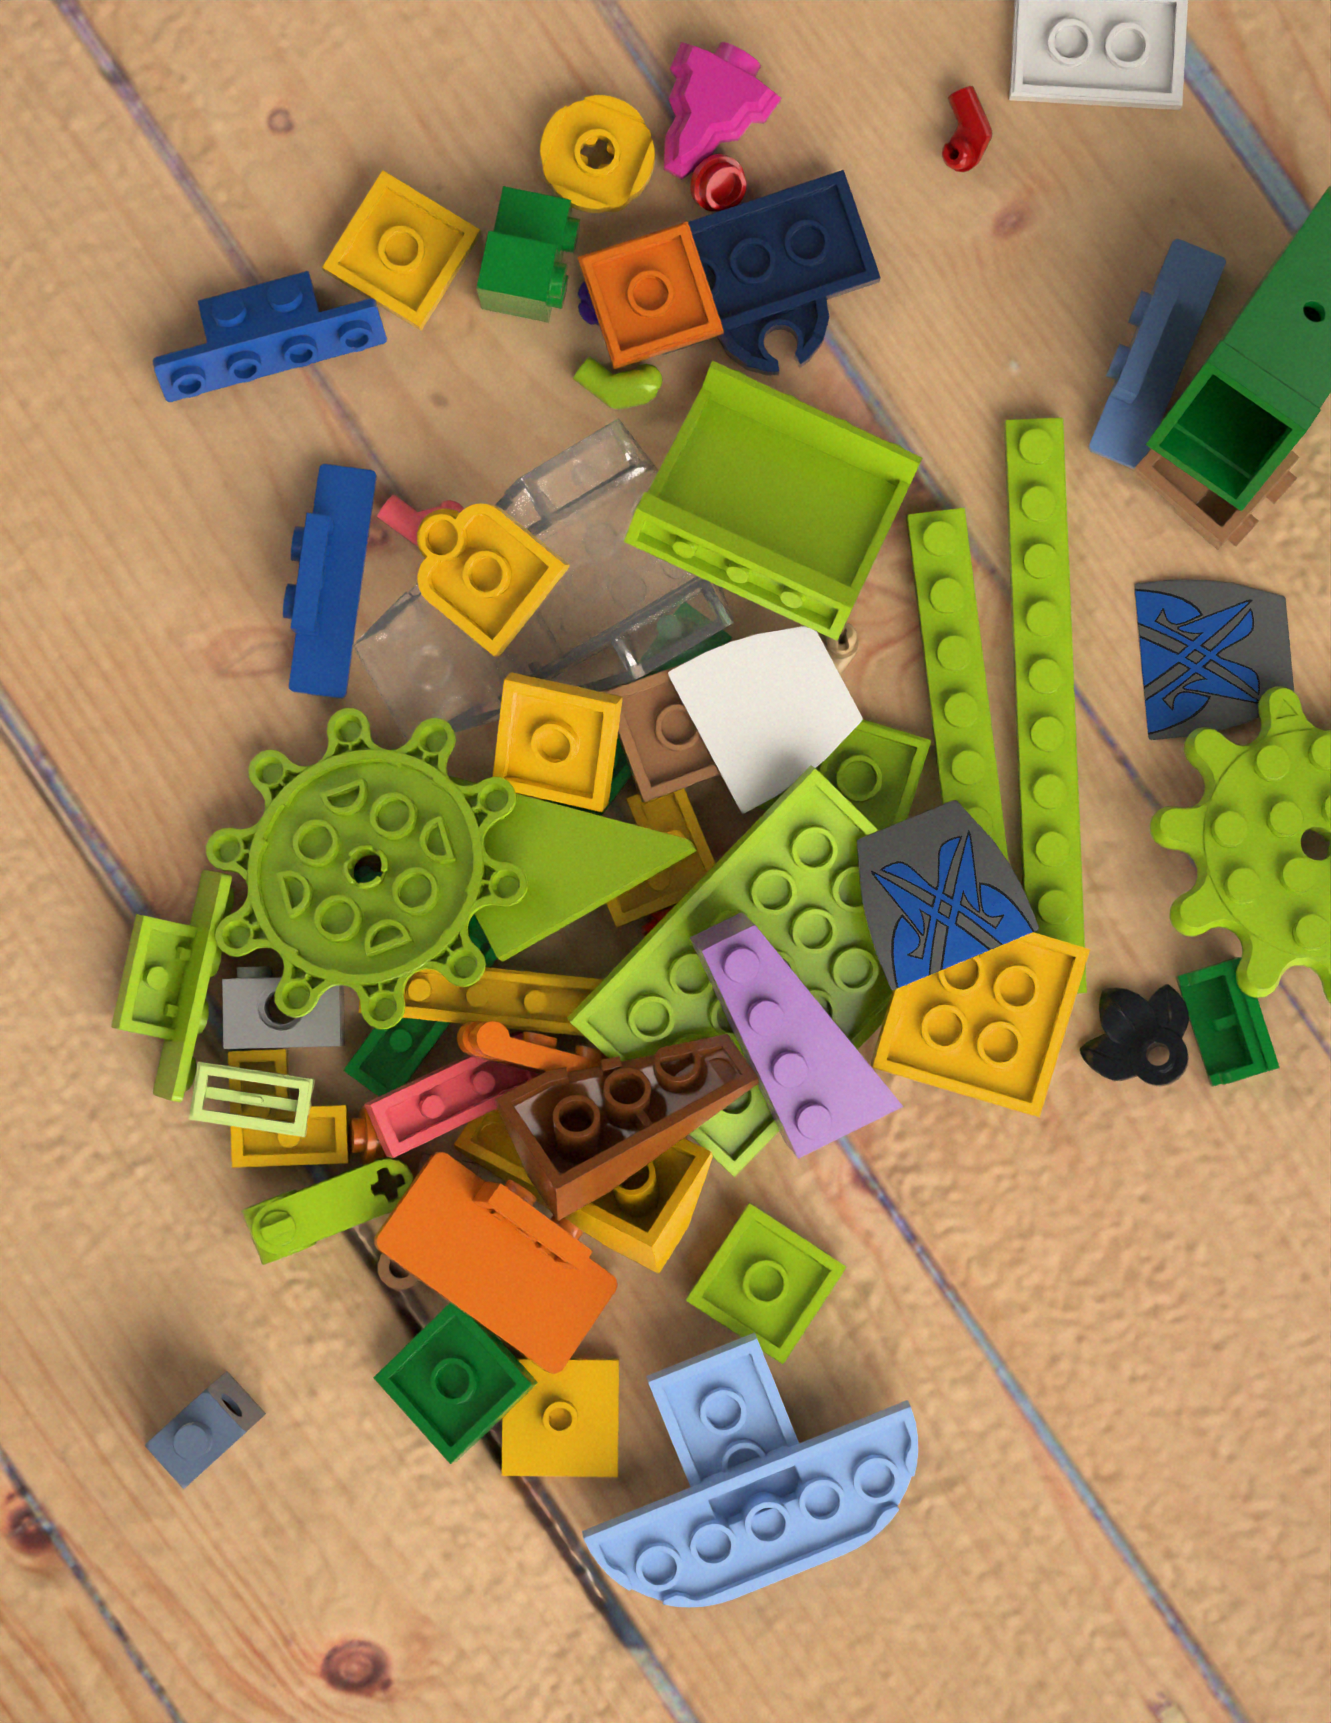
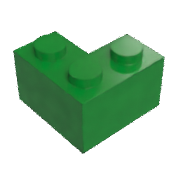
M503 186L494 231H488L476 287L482 309L549 323L552 307L563 308L569 275H566L567 264L562 263L564 251L574 253L581 219L571 217V200Z

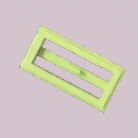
M199 1061L189 1120L306 1137L315 1079ZM208 1075L300 1089L298 1100L210 1087L207 1086ZM205 1098L294 1111L296 1112L295 1122L291 1123L203 1109Z

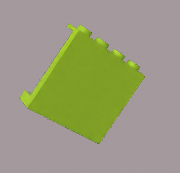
M712 360L699 394L648 492H644L636 507L624 542L838 641L921 463L922 457L905 450L896 443L888 442L855 427L844 419L836 418L801 402L792 395L784 394L747 377L738 370L730 369Z

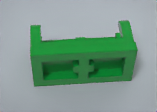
M1235 957L1176 976L1181 996L1189 1012L1191 1027L1211 1087L1220 1084L1226 1085L1280 1068L1258 998L1246 995L1237 984L1236 971L1242 957Z

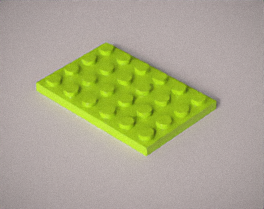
M810 765L567 1017L568 1020L607 1058L620 1056L621 1061L654 1055L661 1047L723 1034L729 1035L745 1058L690 940V937L742 912L756 925L858 1050L882 1025L892 993V989L876 954L866 920L861 896L857 850L858 839L879 830L815 767ZM757 1084L689 1135L703 1148L711 1151L713 1158L735 1177L779 1132V1129Z

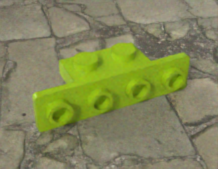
M209 870L202 871L190 925L136 914L111 1027L164 1039L153 1095L170 1101L181 1103L184 1092L191 1088L195 1079L196 1060L192 1056L197 1034L203 1032L208 1020L209 1004L205 998L210 977H214L217 973L222 955V950L218 947L215 938L216 928L221 920L230 915L234 903V890L230 887L232 876L229 874Z

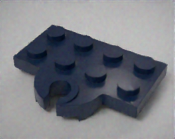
M844 170L688 222L724 330V334L715 337L718 338L728 357L748 371L767 376L779 375L778 360L772 357L764 347L766 336L775 330H786L795 337L797 350L794 359L799 368H801L811 360L823 344L829 322L827 300L879 283L881 279ZM703 340V341H700V342H697V343H694V344H691V345H688V346H685V347H682V348H679V349H676V350H673V351H669V352L663 353L662 355H665V354H668V353H671V352H674V351H677V350H680V349H683V348H686V347H689V346H692V345H695V344L704 342V341H706V340Z

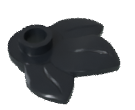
M1169 984L1159 988L1149 1001L1128 989L1107 988L1103 990L1099 1001V1015L1105 1034L1088 1041L1080 1048V1054L1089 1067L1102 1077L1112 1081H1124L1138 1077L1143 1082L1152 1086L1170 1085L1181 1078L1186 1071L1189 1061L1188 1050L1182 1039L1189 1023V1012L1181 995ZM1155 1047H1165L1170 1053L1168 1061L1160 1066L1151 1064L1148 1061L1149 1052Z

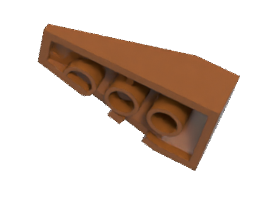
M723 1034L661 1047L654 1055L621 1061L620 1056L601 1060V1066L567 1072L566 1067L546 1071L496 1098L495 1103L527 1176L557 1221L619 1186L759 1083V1078L729 1035Z

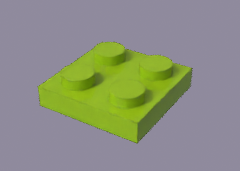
M749 1202L686 1297V1301L740 1337L755 1333L762 1351L781 1364H784L847 1266Z

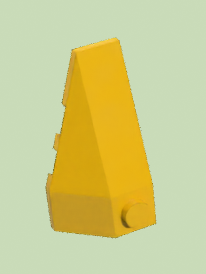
M498 1109L468 1122L454 1143L455 1149L507 1182L509 1179L518 1183L537 1198L538 1203L549 1209L527 1176ZM683 1138L612 1191L564 1218L608 1248L659 1274L689 1227L713 1157L712 1152Z

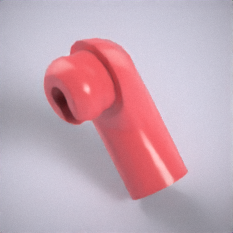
M393 494L383 505L377 518L418 546L417 531L420 523L429 513L445 508L461 512L464 508L456 501L447 500L443 501L438 507L418 512Z

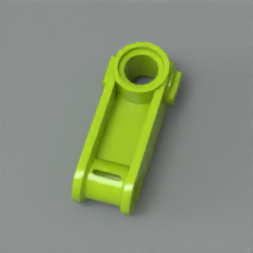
M378 1158L370 1164H363L297 1191L294 1189L245 1208L241 1212L261 1263L265 1265L317 1244L319 1240L392 1212L413 1182V1175L408 1166L397 1158ZM382 1168H388L391 1175L402 1174L405 1182L397 1186L398 1197L388 1200L384 1192L374 1194L371 1189V1185L378 1182L377 1171Z

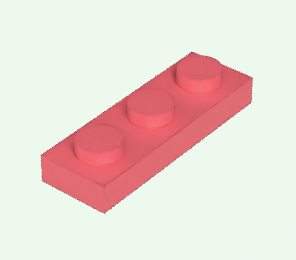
M516 1031L510 1034V1037L522 1040L523 1032ZM466 1055L364 1105L386 1157L395 1158L497 1109L496 1098L540 1074Z

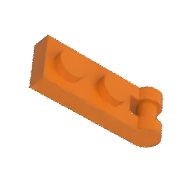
M469 1021L460 1027L457 1034L459 1048L470 1056L538 1074L565 1067L567 1072L601 1066V1060L608 1059L600 1050L584 1046H576L575 1054L556 1050L558 1039L533 1032L524 1031L522 1040L512 1038L509 1035L508 1029L497 1021Z

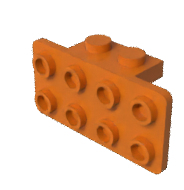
M444 1152L432 1154L375 1235V1247L544 1371L553 1374L561 1372L616 1292L618 1286L616 1278L589 1258L593 1251L579 1241L583 1232L565 1218L557 1221L553 1215L549 1219L535 1209L533 1205L537 1198L527 1189L509 1179L505 1185L496 1182H485L449 1154Z

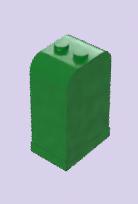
M1331 186L1327 188L1285 245L1194 378L1145 444L1241 512L1307 432L1321 411V406L1331 393Z

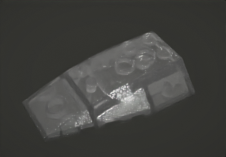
M616 419L518 478L504 492L505 495L495 504L505 510L570 564V567L501 656L494 657L422 596L418 583L409 592H405L352 645L406 742L411 739L417 726L430 718L444 719L452 726L455 733L498 721L500 718L504 679L511 672L602 691L640 679L735 623L722 587L624 542L636 507L644 492H648L659 470L620 419Z

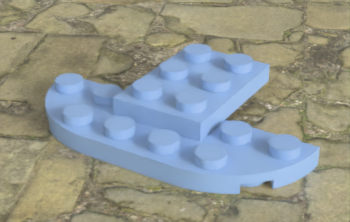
M752 1333L646 1376L690 1488L583 1530L582 1534L590 1553L600 1567L628 1591L632 1589L645 1596L661 1600L663 1605L674 1607H705L733 1600L847 1554L870 1541L885 1528L898 1512V1505L908 1488L911 1477L915 1475L917 1467L918 1433L911 1406L908 1400L799 1443L756 1334Z

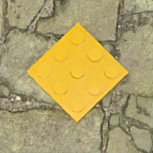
M1032 932L892 990L870 1066L881 1071L1040 1118L1090 949Z

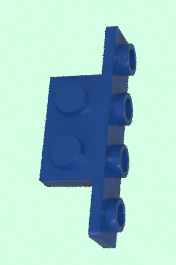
M309 271L199 300L198 305L207 343L155 357L152 362L166 401L173 402L235 384L250 382L257 378L297 367H305L312 363L352 352H360L386 343L387 337L375 299L370 298L320 312Z
M322 464L318 472L313 513H306L305 527L295 526L291 546V561L300 562L297 584H287L283 603V618L292 619L290 628L296 633L289 679V689L294 693L343 699L347 695L377 475L372 470Z

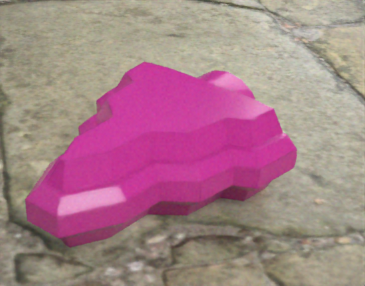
M681 42L670 67V71L676 79L669 96V104L675 119L665 136V171L682 180L693 173L704 159L712 156L719 143L738 141L752 123L764 124L782 98L755 77L761 65L754 57L726 42H721L714 54Z

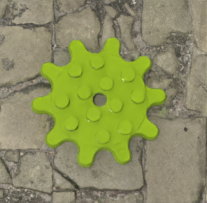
M1275 686L1268 689L1260 697L1258 713L1261 720V730L1253 742L1245 745L1235 744L1226 739L1220 732L1209 727L1197 728L1187 736L1183 750L1186 759L1203 777L1205 785L1203 797L1199 803L1191 807L1165 806L1159 809L1151 818L1149 825L1150 834L1159 846L1186 853L1193 859L1197 868L1195 885L1188 892L1174 900L1170 907L1169 918L1177 932L1185 936L1194 937L1203 934L1209 929L1220 927L1235 933L1242 946V958L1237 967L1236 981L1241 991L1250 997L1262 998L1274 992L1281 976L1288 968L1292 966H1305L1312 969L1318 975L1322 982L1324 995L1331 1004V729L1321 730L1313 726L1304 715L1298 696L1291 689ZM1309 829L1310 831H1315L1321 834L1326 842L1329 841L1330 846L1327 849V855L1324 860H1313L1303 852L1301 838L1305 831Z
M344 708L331 716L327 725L328 748L323 758L316 764L298 766L281 752L271 749L260 752L250 762L248 770L249 779L261 792L265 800L263 816L257 824L250 828H222L214 832L206 845V856L209 862L217 869L240 874L246 880L248 895L244 905L221 920L216 928L215 938L218 947L229 956L240 957L264 947L274 949L280 954L283 959L284 971L274 995L278 1009L286 1016L297 1018L307 1015L313 1010L320 997L328 989L344 985L352 988L357 993L360 999L363 1018L370 1026L376 1029H389L400 1022L405 1013L404 988L409 978L416 972L424 969L435 970L441 973L450 983L460 987L475 984L484 974L486 966L485 957L480 949L472 943L468 934V925L471 917L476 911L485 906L496 905L505 907L515 905L524 898L528 889V879L525 872L519 866L492 859L484 847V839L488 829L512 812L516 805L517 796L513 786L502 777H490L470 786L458 785L450 779L446 766L448 758L454 749L456 736L452 726L444 719H426L417 726L411 739L404 746L398 749L386 750L374 743L371 737L368 718L360 710ZM367 855L379 856L382 863L381 877L377 876L370 882L357 883L354 878L356 863Z

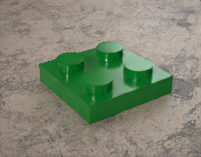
M449 1303L373 1377L450 1464L457 1462L538 1383L495 1334L452 1303Z

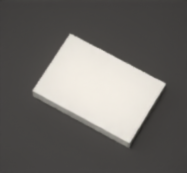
M1014 0L1009 100L1180 110L1183 103L1188 0Z

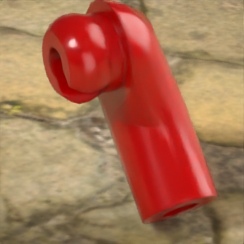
M974 86L962 88L950 94L947 98L959 125L949 143H945L942 148V158L946 166L957 172L969 171L979 164L993 134Z

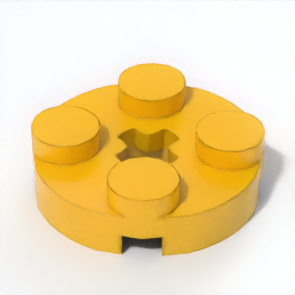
M592 95L584 97V100L574 102L568 107L565 105L551 117L541 138L540 158L545 182L557 197L571 200L572 208L583 212L614 213L626 208L648 185L654 169L655 149L651 133L645 125L644 119L634 107L612 96ZM598 140H602L608 143L607 153L614 158L609 165L601 163L598 169H594L588 166V158L581 154L584 146L594 147Z

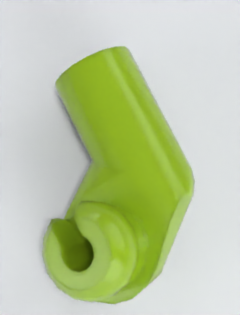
M591 356L586 359L573 377L576 382L607 406L618 410L647 404L657 396L658 389H660L663 382L660 371L651 364H639L637 369L613 374Z

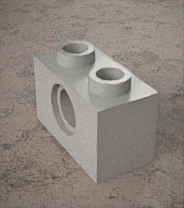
M237 967V979H222L223 1049L345 1046L344 985L328 989L320 997L313 1010L307 1015L297 1017L287 1024H281L275 1021L269 1012V1002L281 978H272V967Z

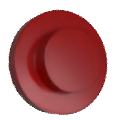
M715 154L704 159L696 167L690 183L691 195L694 201L705 210L711 212H719L737 206L743 199L747 187L742 166L735 159L725 154Z

